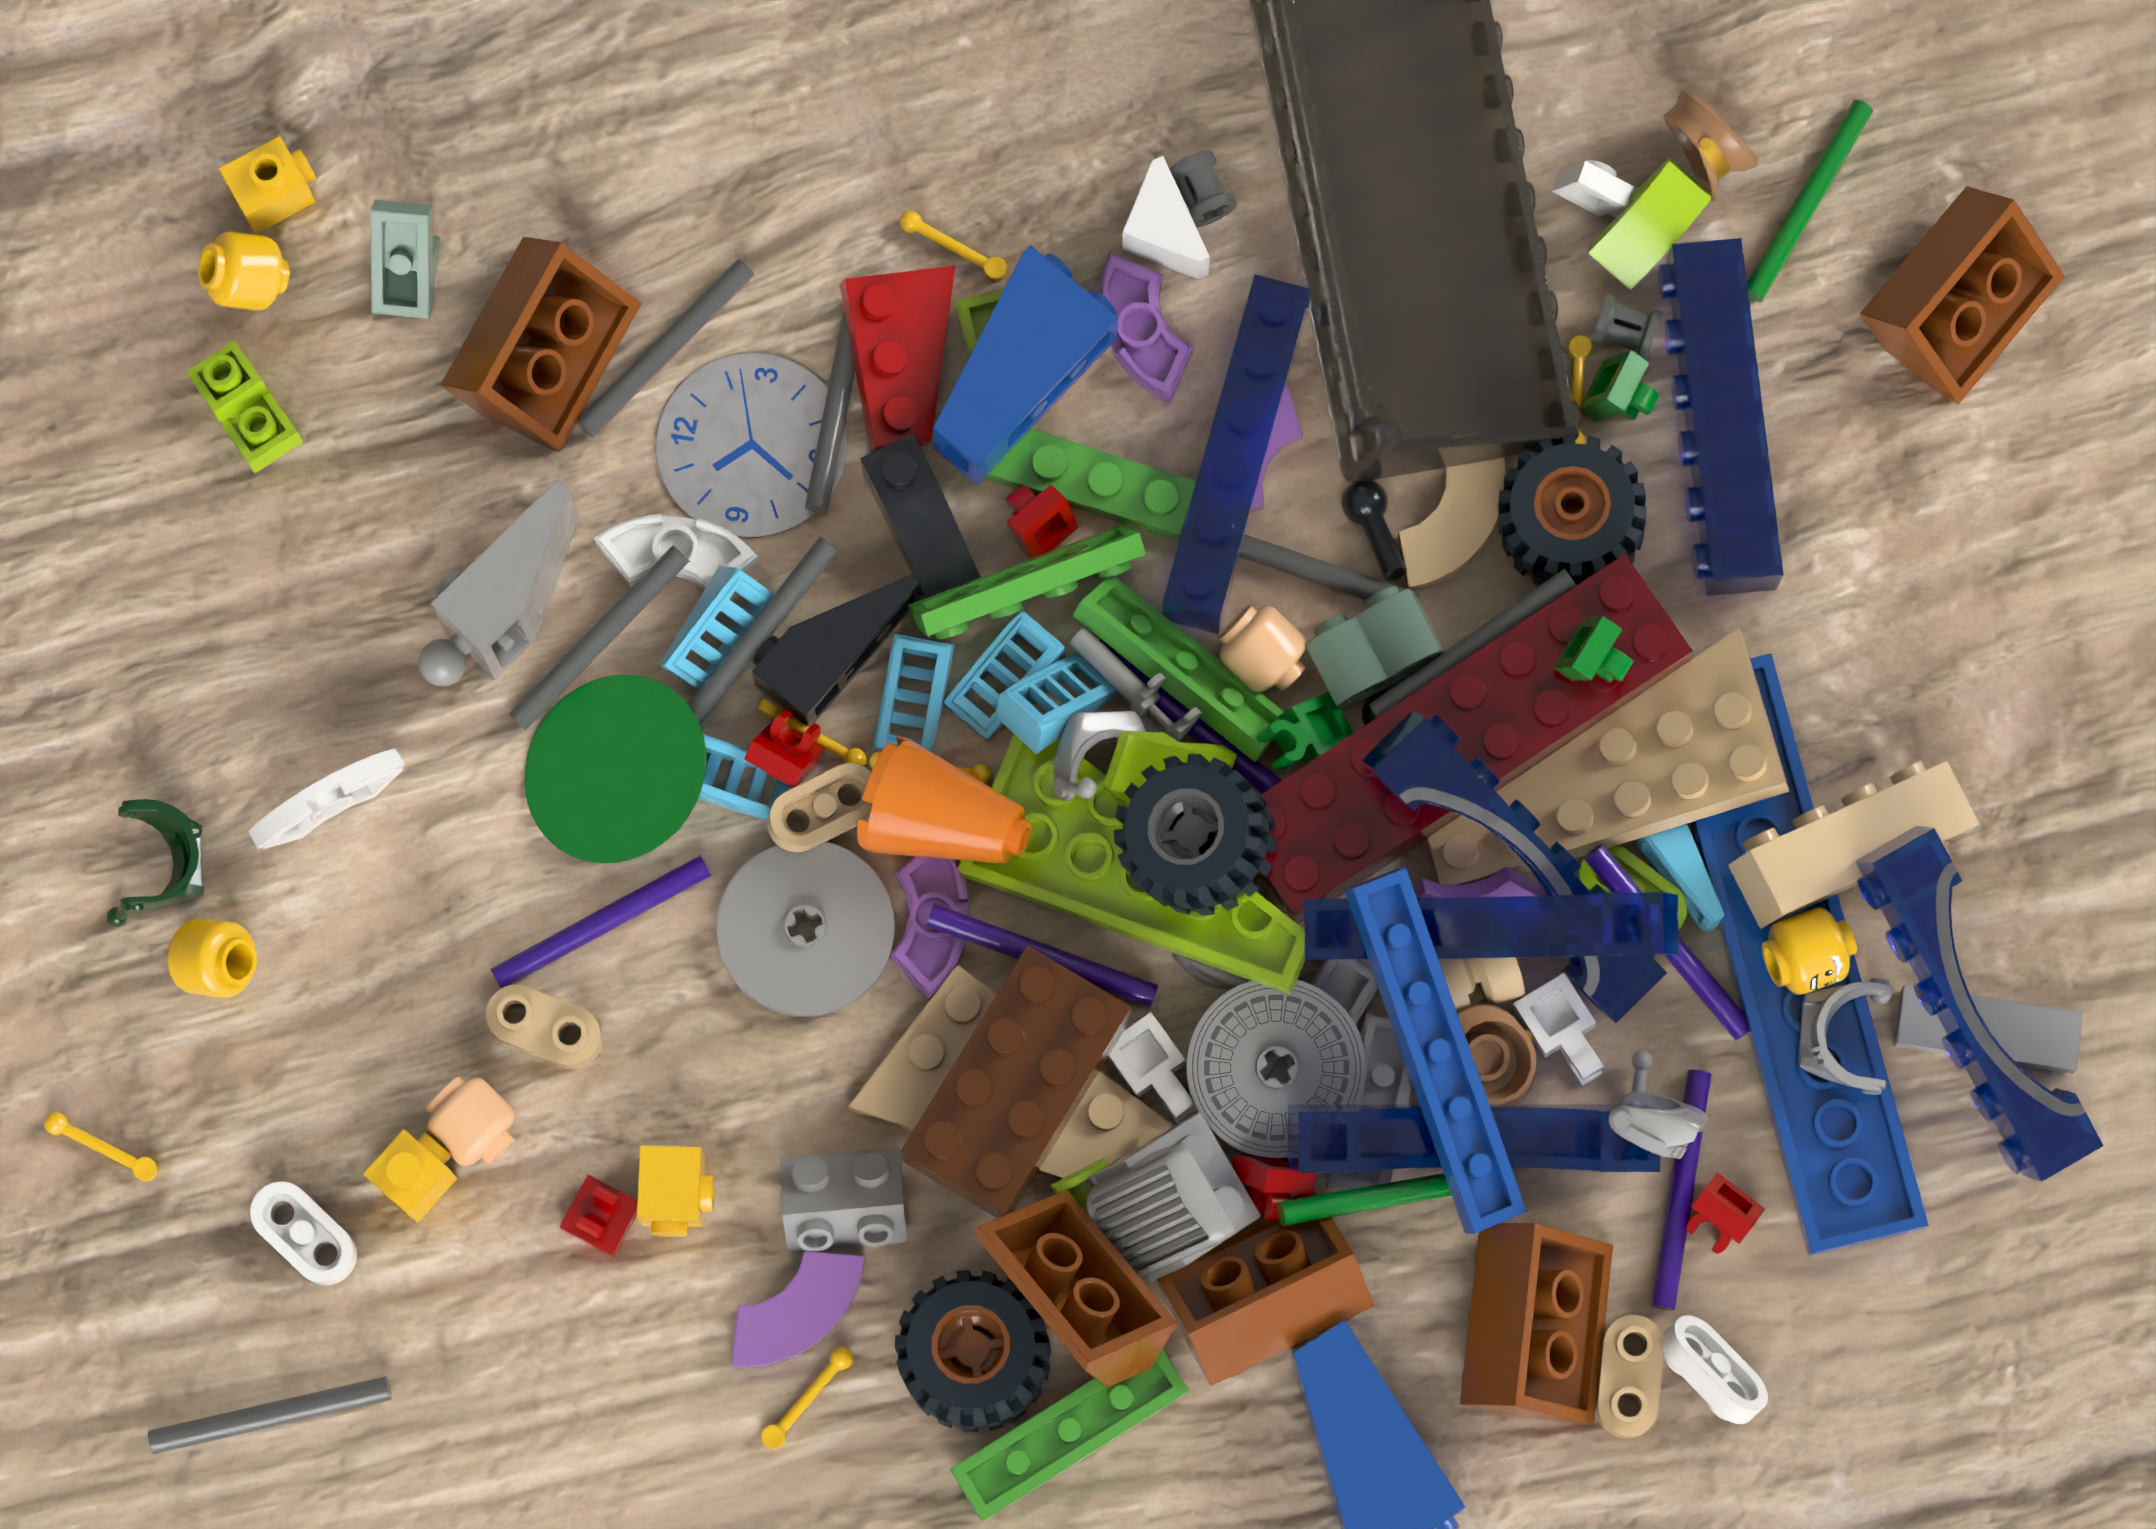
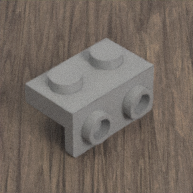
M900 1148L780 1158L782 1218L787 1250L791 1252H818L830 1248L866 1245L878 1247L890 1243H902L907 1240Z

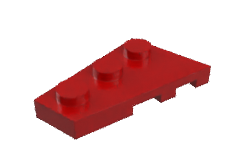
M956 266L845 278L840 284L870 453L913 433L920 446H926L932 440Z

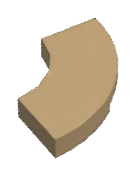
M1504 458L1446 467L1445 492L1437 509L1420 524L1401 530L1398 533L1401 558L1407 569L1405 573L1407 589L1409 588L1412 591L1425 589L1450 578L1463 569L1485 544L1493 532L1499 517L1500 490L1504 489V477L1506 475Z

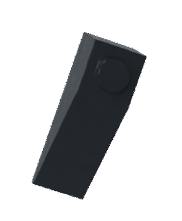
M914 433L860 458L864 479L912 575L920 581L924 599L981 578L941 487Z
M913 575L906 576L789 627L780 639L775 635L771 636L760 647L752 661L756 665L752 671L756 686L783 708L792 709L794 711L793 716L810 727L819 719L910 612L908 605L919 601L923 597L920 581Z

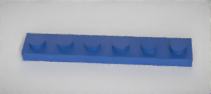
M1395 869L1344 889L1464 1232L1475 1234L1527 1212L1407 869Z

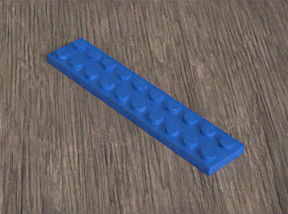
M1772 653L1750 658L1789 792L1691 823L1700 856L1723 908L1724 917L1720 921L1719 926L1742 1012L1747 1020L1749 1038L1808 1257L1923 1230L1929 1224L1866 995L1846 1002L1831 1018L1826 1034L1827 1048L1837 1063L1847 1072L1856 1076L1885 1080L1886 1088L1882 1089L1879 1095L1864 1094L1862 1089L1821 1078L1798 1066L1801 1012L1805 994H1794L1785 985L1778 987L1771 979L1764 962L1762 943L1768 941L1772 925L1760 929L1728 866L1746 853L1742 844L1746 840L1774 827L1779 837L1795 830L1792 820L1814 809ZM1838 894L1791 915L1794 916L1814 908H1823L1837 922L1845 920ZM1855 955L1850 956V970L1844 980L1818 990L1862 982Z

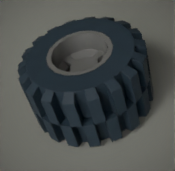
M1188 754L1187 763H1183L1175 755L1163 759L1166 769L1160 772L1150 765L1141 772L1146 779L1144 784L1138 788L1131 782L1124 792L1131 799L1129 806L1118 805L1115 818L1123 824V829L1113 830L1114 843L1123 850V853L1118 855L1122 867L1132 875L1130 878L1142 890L1163 906L1169 905L1178 913L1190 915L1191 909H1194L1200 915L1207 916L1215 915V905L1220 904L1227 911L1238 906L1239 904L1235 898L1238 893L1243 891L1251 897L1259 889L1252 882L1256 874L1259 873L1267 877L1272 865L1265 859L1266 852L1276 853L1277 840L1269 833V829L1276 826L1273 815L1265 808L1267 802L1237 770L1234 771L1226 762L1217 758H1213L1209 762L1201 754Z

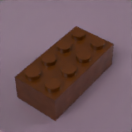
M1027 945L901 1149L903 1162L996 1218L1014 1212L1131 1020V1006Z

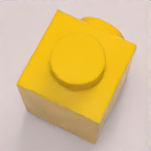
M281 136L219 168L255 235L316 203L308 187L309 183L317 179L301 149L290 153Z
M405 1129L400 1132L363 1174L416 1223L425 1216L458 1179L444 1165L451 1157L449 1152L426 1132L416 1140Z
M640 1145L637 1219L642 1226H651L652 1235L664 1237L687 1236L688 1227H702L703 1211L713 1212L715 1200L714 1175H705V1154L702 1148Z

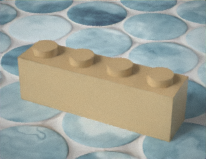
M1922 761L1916 762L1891 775L1890 779L1893 785L1877 792L1874 784L1870 783L1842 797L1841 801L1844 805L1842 809L1828 814L1825 806L1822 805L1792 820L1795 830L1779 837L1774 827L1743 842L1746 853L1728 866L1760 929L1948 844L1980 825L1948 761L1926 770Z

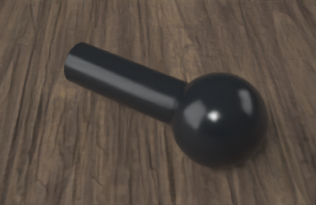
M1370 479L1356 480L1349 484L1343 492L1341 499L1343 512L1350 521L1362 525L1384 578L1388 581L1396 580L1402 577L1407 569L1384 518L1388 506L1387 494L1384 488L1376 481Z

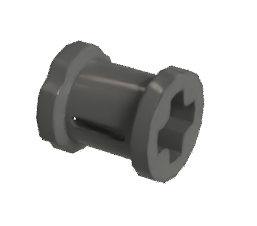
M1201 151L1187 156L1169 168L1190 210L1189 213L1196 227H1202L1220 220L1237 206L1234 195L1226 193L1214 169L1216 158L1211 151Z
M1607 294L1591 343L1599 346L1605 341L1635 351L1637 355L1647 360L1663 311L1654 309L1651 313H1647L1616 302V296Z

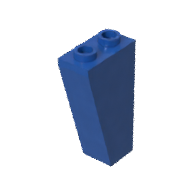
M1032 245L1022 253L933 427V449L975 485H978L1110 347L1117 337L1118 317L1111 302L1096 290H1090L1089 292L1084 290L1072 280L1071 271L1058 257L1050 253L1044 256Z
M1343 1320L1293 1352L1291 1360L1341 1529L1459 1528L1460 1526L1454 1516L1462 1512L1465 1505L1346 1321Z

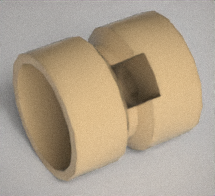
M1498 922L1467 933L1463 945L1458 946L1452 940L1433 945L1457 1014L1461 1010L1479 1004V1002L1484 1000L1490 1005L1497 1006L1525 995L1524 983L1517 959L1512 958L1515 957L1514 951L1505 931Z

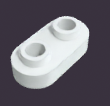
M274 1182L264 1186L255 1195L250 1208V1218L255 1230L305 1278L318 1285H333L349 1276L357 1259V1249L352 1237L302 1189L289 1182ZM281 1205H291L294 1209L293 1219L286 1225L276 1224L274 1220L276 1209ZM326 1245L335 1246L337 1250L336 1260L328 1266L319 1265L317 1253L320 1248Z
M1681 1316L1662 1334L1661 1348L1667 1365L1675 1373L1681 1375L1708 1403L1713 1413L1719 1418L1736 1424H1746L1766 1406L1768 1393L1761 1378L1705 1321L1695 1316Z

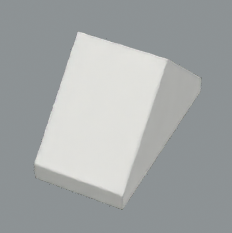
M1161 156L1152 160L1122 233V251L1199 280L1209 275L1210 256L1164 157Z

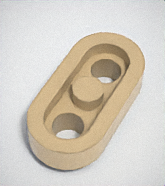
M855 763L841 764L781 794L774 801L767 818V828L772 840L784 850L805 852L858 825V818L867 821L870 818L872 803L863 801L862 798L871 771ZM842 790L854 792L858 798V803L854 806L842 804L838 798V792ZM790 816H799L806 822L807 829L802 832H794L787 826L786 819Z
M518 984L508 985L499 989L487 1004V1025L493 1035L507 1046L568 1069H577L590 1064L601 1050L603 1043L601 1027L595 1017L581 1007ZM514 1004L523 1005L526 1008V1015L521 1022L512 1024L505 1020L506 1010ZM568 1026H576L581 1029V1037L573 1045H565L560 1041L562 1030Z
M1627 1315L1614 1321L1606 1330L1602 1342L1596 1414L1600 1424L1608 1433L1625 1439L1635 1438L1645 1433L1654 1424L1659 1411L1664 1357L1661 1348L1662 1333L1654 1322L1639 1315ZM1634 1334L1642 1338L1645 1344L1643 1354L1632 1356L1625 1351L1623 1340L1627 1335ZM1623 1395L1635 1397L1639 1403L1638 1414L1633 1417L1621 1414L1617 1406L1619 1397Z

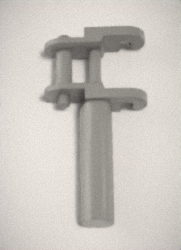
M1087 627L1082 628L1071 639L1069 644L1131 704L1129 708L1137 713L1146 732H1161L1147 718L1149 712L1167 728L1165 733L1177 741L1188 734L1201 716L1202 712L1197 707H1194L1183 719L1173 723L1155 705L1160 698L1158 690L1166 680V677L1161 672L1150 679L1147 683L1148 686H1146Z

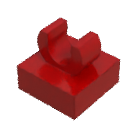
M1021 484L1005 498L1006 502L1015 510L1012 513L1013 517L1007 523L1021 551L1029 559L1052 551L1079 528L1066 498L1052 484L1037 496L1028 487Z
M786 708L752 740L744 760L794 788L817 767L825 748L816 743L821 732L818 724L813 723L803 735L789 728V721L794 711Z
M1234 1154L1232 1167L1241 1183L1250 1186L1247 1193L1258 1212L1264 1213V1219L1279 1220L1277 1204L1281 1201L1292 1200L1291 1194L1313 1195L1317 1176L1316 1170L1287 1158H1265L1254 1155Z
M1717 1172L1691 1205L1696 1211L1689 1219L1686 1231L1692 1235L1701 1223L1711 1222L1719 1228L1720 1237L1711 1250L1719 1254L1729 1246L1732 1240L1740 1244L1762 1215L1765 1208Z
M588 1174L559 1228L565 1233L615 1258L637 1217L638 1200Z

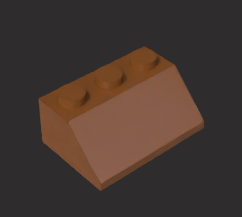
M1966 186L1861 311L1860 315L1887 353L1948 400L1959 404L2065 275L2014 199Z
M523 237L440 386L480 415L553 451L560 452L642 303L562 242Z
M1068 1190L977 1227L974 1235L1085 1371L1106 1387H1110L1152 1368L1178 1322Z
M1314 1192L1313 1195L1298 1194L1292 1197V1199L1315 1196L1316 1193ZM1260 1213V1218L1187 1266L1156 1279L1175 1320L1178 1322L1177 1324L1191 1353L1210 1386L1229 1377L1236 1376L1245 1369L1282 1351L1289 1350L1299 1343L1339 1324L1343 1320L1347 1322L1354 1316L1374 1307L1356 1257L1331 1217L1282 1226L1279 1220L1264 1219V1213Z
M1499 1223L1479 1232L1475 1254L1471 1306L1468 1317L1469 1324L1464 1369L1462 1372L1460 1405L1504 1415L1594 1425L1613 1252L1612 1244L1537 1223Z

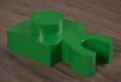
M1327 692L1292 706L1278 716L1279 720L1258 733L1256 738L1259 743L1273 740L1280 745L1283 756L1271 765L1274 770L1282 771L1302 759L1305 765L1352 735L1353 731L1340 708L1336 706L1330 693Z

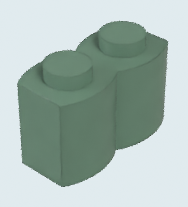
M1392 586L1377 592L1365 601L1368 609L1351 619H1347L1345 614H1340L1325 620L1314 628L1313 631L1316 637L1305 644L1336 706L1343 711L1365 702L1372 695L1385 691L1395 683L1403 681L1445 652L1417 595L1408 588L1399 592L1397 586Z

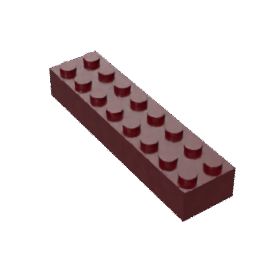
M1625 554L1620 556L1261 794L1267 802L1265 808L1273 815L1276 826L1269 829V833L1277 840L1276 853L1266 852L1265 859L1272 867L1267 877L1263 875L1262 877L1290 918L1297 924H1300L1345 894L1344 889L1362 883L1463 814V812L1427 800H1413L1406 804L1399 796L1404 791L1418 787L1431 788L1455 795L1477 805L1690 661L1693 653L1692 648ZM1604 616L1622 628L1612 647L1623 652L1634 661L1622 681L1613 678L1611 682H1608L1597 674L1594 675L1592 680L1572 681L1553 668L1583 617Z

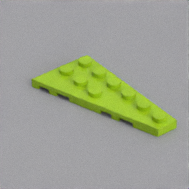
M1013 734L991 788L1024 807L1025 820L1031 822L1029 841L1024 852L1020 856L1013 854L1006 864L961 860L957 871L964 878L1278 991L1292 994L1313 941L1309 932L1258 892L1249 897L1241 891L1235 896L1239 904L1238 906L1227 911L1220 904L1215 905V915L1207 916L1200 915L1194 909H1191L1190 915L1178 913L1169 905L1165 907L1130 878L1132 875L1122 867L1118 855L1123 853V850L1114 843L1113 830L1123 829V824L1115 818L1118 805L1128 807L1131 799L1125 793L1110 790L1103 785L1106 775L1082 758L1076 782L1083 778L1092 779L1097 786L1096 793L1088 799L1075 794L1074 798L1070 801L1061 800L1054 793L1055 780L1053 774L1054 758L1060 739L1058 738L1042 751L1035 754Z

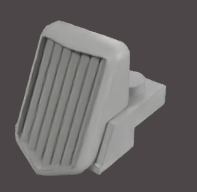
M1201 1112L1190 1115L1147 1144L1134 1148L1088 1178L1093 1188L1089 1190L1085 1200L1086 1213L1139 1277L1145 1276L1148 1283L1187 1266L1261 1217Z

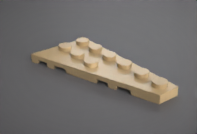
M1740 627L1477 805L1492 812L1513 826L1530 840L1552 865L1585 856L1599 844H1603L1607 849L1789 792ZM1465 813L1428 837L1439 884L1460 885L1484 880L1506 866L1520 875L1540 870L1509 839L1485 823Z
M957 965L848 1106L849 1110L869 1117L873 1116L913 1131L997 994ZM1099 1071L1038 1173L1063 1179L1103 1157L1109 1165L1134 1148L1147 1144L1174 1125Z

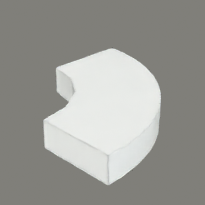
M662 514L647 515L619 523L594 538L596 545L631 588L672 545L690 561L676 577L695 582L704 590L719 566L735 567L745 573L759 562L758 556L736 535L723 527L700 518L696 520L685 517L662 516Z
M396 748L357 761L292 796L263 817L248 832L258 849H265L301 839L318 825L343 810L376 797L403 770L402 768L405 764Z

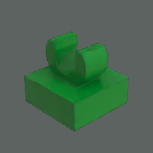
M1631 350L1604 360L1579 409L1596 421L1617 414H1621L1627 419L1635 420L1639 411L1645 415L1651 414L1660 394L1649 385L1640 382L1649 362Z
M1604 616L1583 617L1553 668L1572 681L1592 680L1594 675L1597 674L1611 682L1613 678L1622 681L1634 661L1623 652L1612 647L1622 628Z

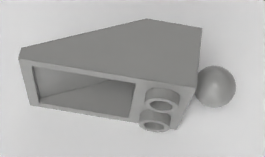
M559 479L463 572L460 569L452 571L437 586L435 590L437 597L431 602V605L446 633L451 638L449 640L437 639L431 641L422 649L419 655L418 665L420 673L429 683L436 686H448L457 682L465 671V656L467 654L496 680L538 638L579 520L567 486Z

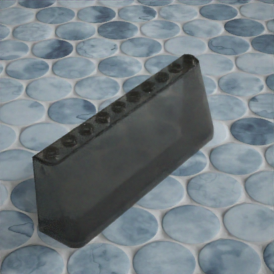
M1249 0L1339 465L1344 478L1348 482L1377 480L1517 456L1526 449L1531 453L1538 452V442L1549 437L1553 446L1561 445L1562 434H1575L1576 440L1579 437L1578 431L1581 424V415L1578 404L1571 398L1567 379L1569 356L1566 348L1560 344L1556 325L1558 302L1554 292L1549 290L1545 271L1547 261L1546 244L1544 239L1538 236L1534 218L1536 205L1535 191L1533 185L1526 179L1522 159L1525 150L1522 131L1515 125L1512 110L1513 83L1510 76L1505 74L1500 52L1503 42L1500 24L1493 18L1490 0Z

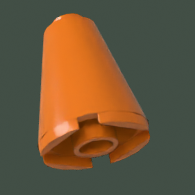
M898 736L896 737L898 745L888 743L883 748L873 766L862 798L863 801L872 803L869 822L858 818V843L864 850L881 854L1006 864L1013 854L1020 856L1024 852L1031 833V822L1025 820V809L1023 806L911 739Z

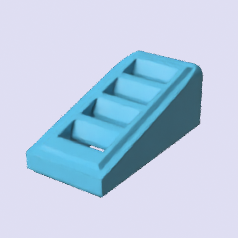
M719 566L659 665L698 691L774 593L738 568ZM734 592L747 600L743 609L730 600ZM720 611L735 621L731 629H728L714 619ZM705 631L722 642L718 650L700 639ZM690 650H693L710 662L705 672L685 658Z
M1020 610L943 701L945 707L986 742L1004 724L995 717L1000 695L983 679L990 673L1006 688L1020 681L999 661L1007 655L1026 672V675L1022 678L1024 679L1065 658L1064 645L1023 610ZM1021 637L1042 653L1037 661L1016 645ZM973 690L996 709L990 718L966 698Z
M903 633L894 634L872 750L882 751L888 743L898 745L896 740L898 736L889 734L891 723L924 729L922 740L908 739L933 752L955 643ZM906 654L937 659L935 670L904 664ZM901 677L932 682L931 693L900 688ZM896 700L928 706L926 717L894 711Z
M1075 652L1016 682L1003 691L999 697L995 717L1037 754L1062 736L1070 716L1083 712H1095L1120 693L1078 652ZM1079 672L1096 688L1090 690L1075 674ZM1066 682L1080 696L1074 698L1061 684ZM1051 692L1063 705L1058 706L1047 694ZM1037 702L1047 713L1043 715L1033 704Z
M703 734L708 757L706 760L704 783L698 800L767 821L774 801L781 794L792 789V787L777 779L769 806L758 803L768 773L744 760L747 749ZM725 759L731 761V765L721 790L713 787L721 760ZM748 766L755 770L746 797L743 798L736 795L744 768Z
M1684 824L1634 840L1635 846L1653 869L1681 891L1686 900L1688 914L1703 933L1706 932L1708 934L1714 930L1724 917V912L1688 825Z

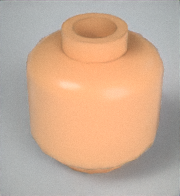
M1251 605L1247 606L1226 626L1218 637L1224 643L1220 650L1222 663L1255 693L1264 692L1273 685L1280 691H1284L1300 676L1306 667L1299 660L1306 648L1305 637L1272 606H1263L1257 610Z
M460 1077L455 1078L425 1109L431 1115L426 1126L428 1134L449 1152L451 1157L461 1166L473 1165L481 1158L488 1165H491L515 1141L508 1133L515 1122L514 1110L481 1078L475 1077L466 1082Z

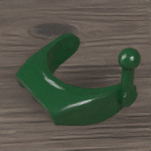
M137 799L123 801L122 806L118 808V816L139 819L157 829L170 847L173 870L170 882L160 895L120 899V907L111 908L106 916L107 922L114 927L124 925L127 917L132 914H141L146 909L179 905L197 899L204 894L201 870L202 825L190 819L176 807L158 800Z

